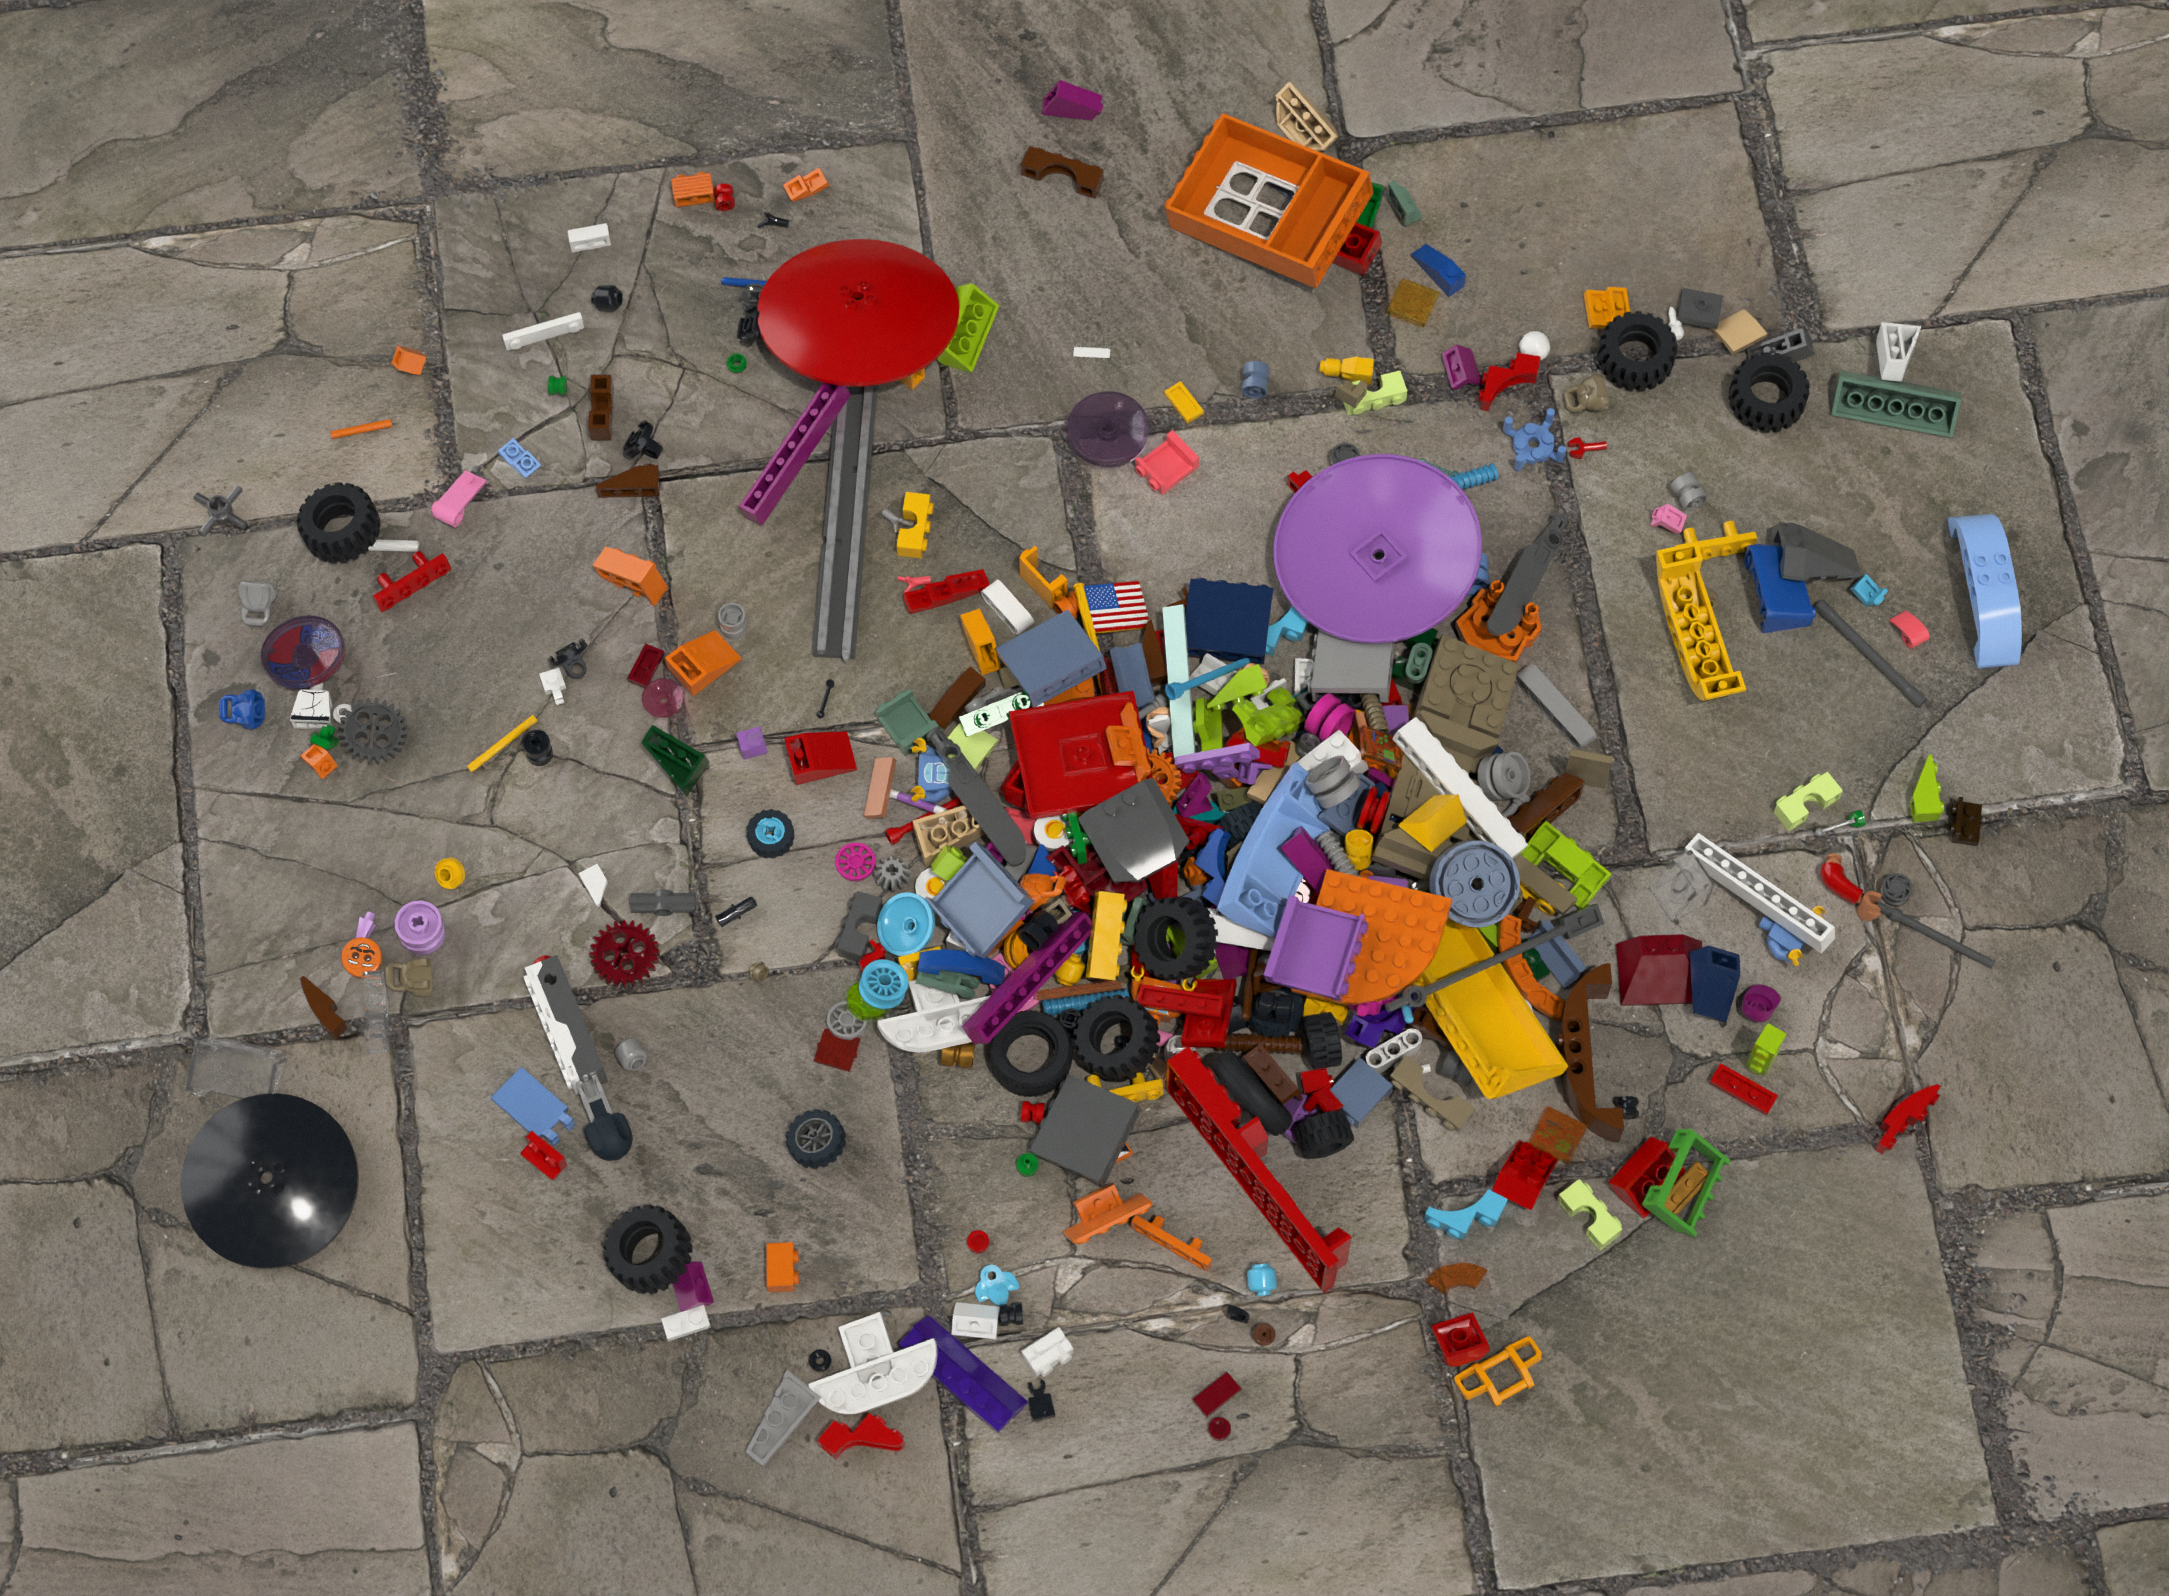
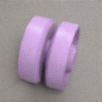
M422 900L412 901L404 905L396 915V933L403 947L410 953L417 955L430 954L443 944L446 936L445 924L438 909L431 903Z

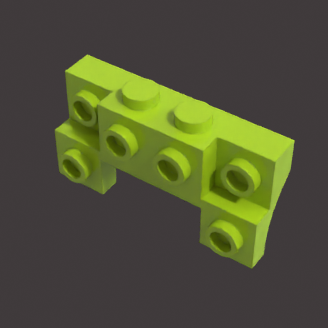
M1282 687L1271 690L1267 698L1273 705L1258 710L1256 705L1248 700L1238 702L1232 708L1244 726L1246 738L1255 747L1274 739L1278 740L1285 735L1289 736L1304 726L1306 718L1302 716L1298 709L1292 707L1296 699L1291 696L1288 690Z
M1547 821L1538 828L1527 843L1528 846L1521 853L1523 857L1536 867L1545 860L1575 884L1569 892L1577 898V902L1574 905L1579 909L1585 908L1596 897L1597 892L1610 880L1612 875L1595 861L1588 851L1580 849L1572 838L1564 836Z

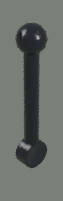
M832 679L826 682L827 689L820 711L817 712L819 719L825 716L824 709L829 693L835 685Z

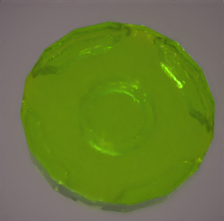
M860 981L851 986L847 993L848 1010L860 1020H878L884 1016L888 1009H878L865 1002L859 992Z

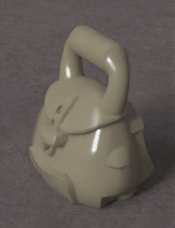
M1594 374L1588 377L1583 383L1570 387L1563 394L1566 410L1570 412H1579L1584 409L1602 411L1610 406L1605 381L1601 374ZM1572 392H1577L1579 402L1577 407H1574L1571 396Z
M422 956L414 957L407 963L394 962L385 968L386 986L391 990L408 991L414 994V996L422 998L431 994L432 966L429 958ZM394 968L400 970V985L395 986Z

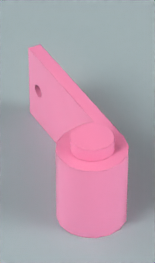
M465 470L440 500L434 502L431 508L432 516L456 528L463 519L465 507L486 484V480Z

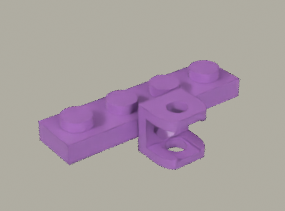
M1251 743L1177 756L1175 757V765L1185 773H1194L1195 770L1213 769V774L1221 779L1238 777V770L1234 768V763H1248L1251 760L1260 759V750Z

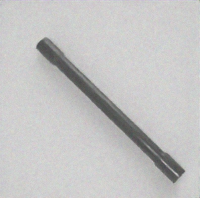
M1821 599L1815 605V609L1902 690L1913 704L1919 708L1927 701L1925 696L1908 683L1824 599Z

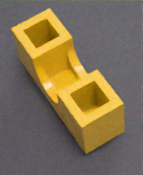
M905 493L903 518L914 521L916 525L910 529H899L897 556L922 559L923 551H927L928 539H925L926 533H930L931 521H928L929 515H933L934 503L931 502L929 494Z

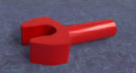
M1580 437L1573 438L1568 442V447H1578L1579 450L1570 451L1569 456L1574 459H1582L1586 451L1606 450L1607 443L1606 441L1583 443Z

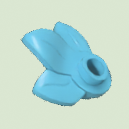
M987 1265L981 1270V1281L976 1285L975 1294L979 1302L990 1298L995 1305L1000 1307V1304L1007 1303L1008 1291L1019 1289V1283L1012 1273L1002 1272L996 1265ZM990 1271L995 1273L994 1280L988 1278Z

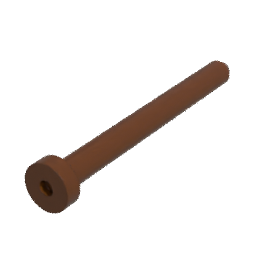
M1247 947L1250 954L1242 1010L1244 1021H1248L1251 1017L1254 992L1253 975L1257 968L1258 952L1262 950Z

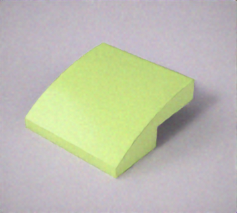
M961 723L957 725L948 737V739H951L960 747L961 752L975 771H977L985 757H989L999 742L998 739L984 730L966 737ZM949 754L947 757L954 758L957 755Z

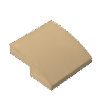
M1744 309L1720 321L1717 329L1709 328L1720 344L1724 343L1732 355L1767 337L1763 327Z

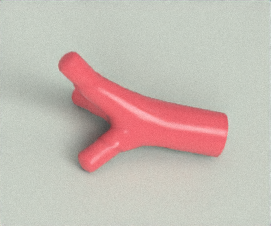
M898 576V580L909 584L904 592H909L916 586L931 583L930 576Z

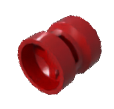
M725 183L713 188L717 210L728 211L735 207V199L732 197L734 194L732 185Z
M1023 1101L1021 1122L1028 1123L1029 1121H1034L1036 1124H1040L1044 1118L1045 1103L1031 1104L1030 1101Z

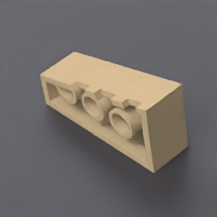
M965 806L913 820L914 833L926 868L931 865L946 844L951 848L955 846L960 849L985 835V832Z

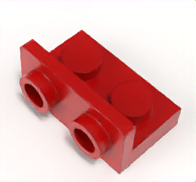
M531 1131L526 1136L528 1145L522 1150L521 1156L553 1181L567 1166L565 1157Z

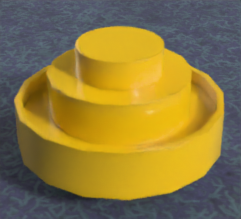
M444 858L435 866V878L443 888L454 889L465 880L464 867L456 858Z

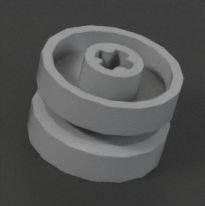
M1513 751L1485 756L1478 768V782L1483 794L1488 799L1495 801L1505 800L1506 798H1519L1525 795L1530 785V770L1525 758L1520 753Z
M1335 756L1316 767L1306 778V785L1312 793H1317L1316 799L1323 808H1330L1343 802L1361 784L1357 774L1354 771H1349L1350 765L1344 756Z

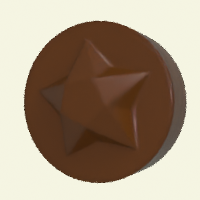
M1259 1323L1253 1329V1338L1261 1346L1270 1345L1275 1339V1330L1268 1323Z

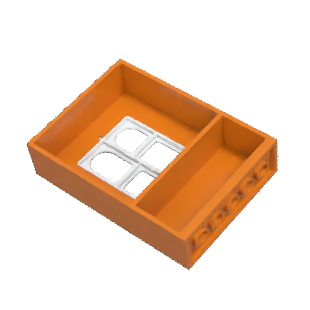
M1222 113L1220 118L1215 120L1211 133L1204 138L1200 151L1198 150L1195 153L1192 164L1186 168L1183 179L1176 184L1172 197L1167 199L1165 210L1170 228L1317 289L1373 195L1370 172ZM1244 172L1258 178L1249 195L1245 196L1231 189V178L1238 173ZM1270 182L1294 192V196L1285 210L1276 209L1256 200L1265 183ZM1229 198L1250 206L1251 210L1243 223L1236 225L1216 216L1214 207L1217 202ZM1259 212L1267 213L1279 219L1268 237L1249 230Z

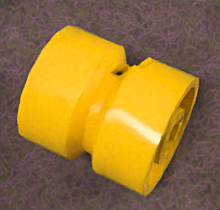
M1361 829L1348 832L1345 838L1344 853H1347V858L1351 859L1350 863L1355 865V870L1366 869L1371 864L1373 837L1368 831Z

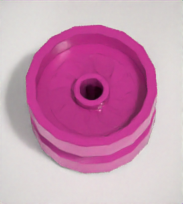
M1326 694L1310 711L1305 721L1304 730L1319 737L1321 743L1338 730L1346 736L1355 721L1356 710L1345 703L1341 704V700L1333 694Z

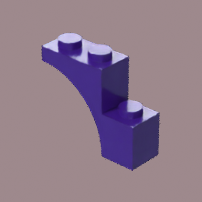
M1413 993L1411 994V999H1412V1000L1414 999V994H1413ZM1383 1006L1380 1014H1369L1364 1017L1354 1014L1345 1034L1359 1043L1375 1048L1384 1029L1401 1034L1406 1024L1402 1008L1387 1012L1385 1006Z

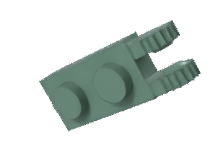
M941 969L939 975L919 972L916 978V984L956 995L959 994L961 997L969 999L975 996V991L971 988H977L980 983L978 979L964 973Z

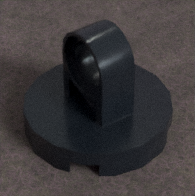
M749 305L744 312H747L745 319L740 318L737 329V338L741 339L739 343L747 346L754 343L756 338L763 340L758 327L760 313L755 305Z
M644 420L638 425L640 429L636 433L632 431L623 447V450H625L623 454L628 458H633L641 451L653 459H658L663 451V447L650 438L654 427L653 424Z
M582 638L579 640L580 644L578 645L574 641L556 652L557 657L555 658L550 656L547 660L551 667L563 663L571 677L575 679L582 678L586 674L587 667L579 653L588 646L585 640ZM575 663L581 664L583 666L582 673L574 674L571 671L572 665Z

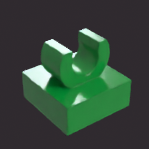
M327 724L326 727L322 726L319 732L312 734L310 742L329 750L337 747L339 739L333 736L335 727Z

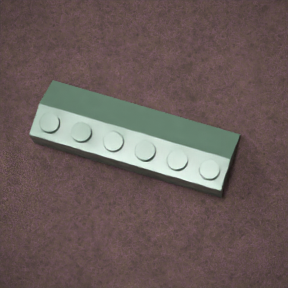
M1839 370L1831 415L1952 438L1962 398L1961 392L1907 382L1881 380L1880 377Z

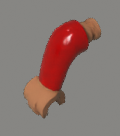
M1835 853L1828 854L1826 863L1822 864L1820 868L1823 884L1834 894L1853 905L1858 903L1856 913L1861 919L1871 921L1878 918L1881 914V908L1876 904L1881 898V893L1869 891L1862 894L1864 890L1846 878L1844 868L1841 866L1842 857Z

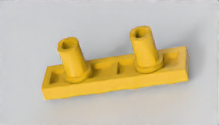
M1727 521L1723 524L1726 537L1698 541L1694 528H1686L1683 531L1685 544L1697 542L1703 560L1742 552L1746 553L1748 545L1757 543L1756 532L1738 534L1734 521Z
M1138 1072L1136 1074L1137 1077L1132 1079L1133 1085L1108 1090L1136 1103L1145 1099L1155 1100L1164 1095L1162 1079L1145 1082L1144 1075L1141 1072ZM1097 1075L1087 1077V1082L1102 1088L1100 1078Z

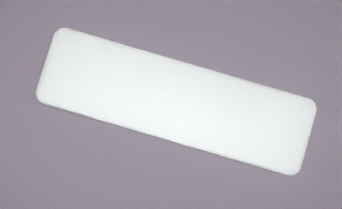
M1074 347V356L1109 358L1110 349Z

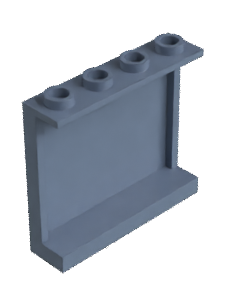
M1069 610L995 648L999 662L1004 663L1027 694L1033 708L1106 669L1103 655Z
M974 842L969 847L974 854L934 899L927 896L925 899L932 907L933 913L942 918L941 923L946 928L952 929L954 938L967 946L965 950L971 956L975 957L977 955L985 958L1035 901L985 846Z

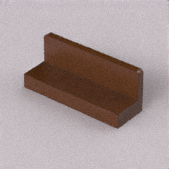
M1261 1044L1243 1056L1247 1064L1282 1105L1294 1096L1298 1101L1303 1099L1298 1087Z

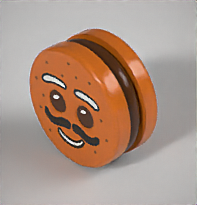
M358 937L352 939L345 945L342 951L343 966L353 977L369 978L376 974L382 965V952L378 944L369 938Z

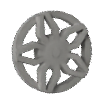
M852 1001L839 1002L832 1006L827 1014L828 1029L834 1036L840 1039L853 1040L866 1029L867 1014L858 1003ZM850 1006L846 1011L840 1009V1007ZM858 1010L862 1013L863 1018L857 1016ZM833 1014L836 1020L831 1024L830 1018ZM847 1029L851 1030V1034L847 1033Z

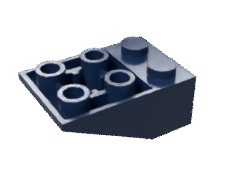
M1708 945L1690 952L1693 1014L1727 1022L1741 975L1739 954Z

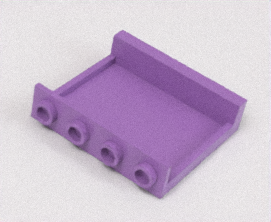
M1289 895L1264 972L1266 981L1341 1001L1343 995L1346 996L1349 989V983L1347 982L1349 975H1353L1355 970V956L1360 954L1362 942H1360L1362 934L1365 935L1368 929L1365 915L1361 913L1359 917L1301 902L1297 896Z

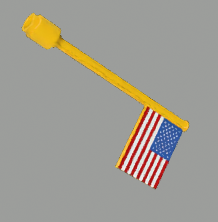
M1139 581L1085 586L1083 583L1074 584L1073 589L1076 593L1085 632L1099 651L1097 633L1146 629L1149 617ZM1104 670L1096 674L1102 696L1111 694Z

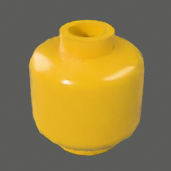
M1073 953L1054 973L1057 981L1067 986L1077 984L1081 980L1085 964L1082 963L1080 955Z

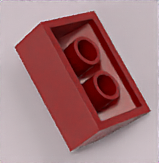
M1651 1136L1608 1182L1617 1197L1644 1219L1650 1213L1642 1205L1650 1186L1663 1185L1676 1157L1674 1152L1668 1148L1667 1142ZM1683 1166L1681 1167V1170H1680V1172H1679V1174H1678V1176H1677L1675 1182H1676V1181L1683 1175V1173L1686 1171Z

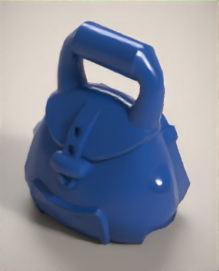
M249 689L239 695H225L219 700V718L223 722L230 724L238 723L249 730L262 725L265 716V699H263L260 692ZM228 700H231L230 718H227Z

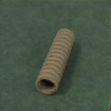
M1360 693L1371 735L1373 736V731L1375 737H1377L1376 735L1382 737L1388 734L1389 727L1379 694Z

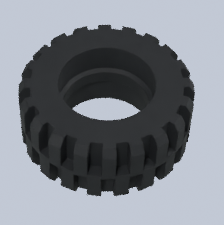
M1635 311V314L1626 312L1623 314V317L1618 315L1613 318V322L1611 321L1606 325L1601 335L1597 360L1601 366L1600 370L1604 375L1607 374V379L1611 383L1614 381L1617 387H1626L1629 391H1633V389L1645 391L1647 387L1649 389L1656 388L1657 383L1662 384L1666 377H1669L1676 358L1677 343L1675 333L1671 332L1672 328L1667 323L1663 324V319L1660 317L1655 318L1653 314L1648 312L1647 314H1642V311ZM1638 341L1652 348L1656 356L1647 361H1633L1624 356L1619 347L1626 342Z
M1762 352L1761 356L1754 354L1750 359L1746 358L1742 361L1741 365L1735 370L1728 393L1729 405L1731 410H1735V417L1737 419L1741 418V423L1745 426L1750 425L1752 430L1755 431L1761 429L1763 433H1769L1770 430L1780 432L1782 427L1788 429L1792 426V423H1796L1804 412L1810 392L1809 381L1806 379L1807 375L1804 370L1800 371L1801 366L1797 362H1791L1792 358L1788 356L1785 358L1781 357L1780 353L1770 355L1769 352ZM1760 382H1770L1782 388L1787 398L1778 403L1764 402L1754 395L1751 386Z
M342 482L335 483V485L327 484L324 485V488L320 490L318 488L313 491L314 494L312 496L309 495L305 499L306 503H302L299 509L300 513L297 515L298 531L311 554L322 561L327 562L329 560L330 563H337L338 561L345 563L349 559L353 558L355 560L359 558L358 555L361 553L365 554L369 550L368 547L373 546L376 542L375 537L379 536V527L381 526L379 514L367 492H364L359 486L354 487L350 483L343 485ZM342 514L354 515L351 522L344 528L333 532L324 531L327 523L336 516Z
M1166 897L1155 900L1154 903L1146 906V911L1141 912L1139 915L1140 921L1136 922L1135 929H1137L1136 934H1134V941H1136L1137 945L1135 946V951L1139 953L1140 957L1138 959L1141 964H1146L1145 969L1149 973H1154L1155 977L1164 978L1165 980L1186 979L1200 975L1202 970H1206L1210 966L1209 961L1213 960L1216 955L1214 949L1218 948V942H1216L1218 929L1214 927L1216 924L1214 918L1209 916L1211 914L1207 907H1202L1201 902L1189 897ZM1174 919L1182 925L1186 937L1184 950L1178 958L1171 953L1166 940L1167 929Z
M1113 995L1112 999L1109 996L1102 997V1001L1098 1002L1095 1000L1092 1002V1007L1089 1009L1085 1008L1082 1012L1084 1014L1083 1017L1077 1019L1076 1025L1078 1028L1073 1031V1037L1076 1039L1073 1041L1074 1049L1077 1051L1076 1055L1100 1079L1104 1078L1109 1082H1114L1115 1079L1118 1082H1125L1126 1078L1129 1077L1132 1080L1137 1077L1136 1074L1138 1072L1143 1074L1147 1070L1145 1068L1147 1064H1152L1155 1060L1153 1055L1154 1053L1157 1054L1159 1046L1156 1043L1160 1042V1034L1157 1032L1159 1030L1158 1025L1154 1021L1153 1016L1138 1001H1134L1131 997L1125 996L1123 998L1121 995ZM1118 1023H1131L1133 1033L1129 1044L1118 1053L1102 1054L1101 1040L1105 1032Z
M644 1205L643 1208L636 1206L632 1208L631 1212L625 1211L622 1213L623 1217L619 1220L616 1219L612 1223L614 1225L612 1230L608 1229L606 1233L608 1240H605L603 1243V1248L606 1250L603 1253V1257L607 1262L608 1270L627 1289L636 1291L639 1294H646V1292L655 1294L658 1292V1289L662 1291L669 1289L668 1285L671 1283L675 1285L679 1281L678 1277L681 1274L684 1275L687 1271L685 1266L690 1264L692 1258L689 1253H692L693 1247L690 1243L691 1237L686 1227L669 1210L666 1211L660 1206H655V1208L652 1205ZM662 1234L664 1241L658 1256L647 1264L633 1265L632 1255L637 1244L649 1235Z

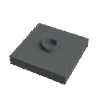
M1683 288L1677 321L1717 329L1723 295Z

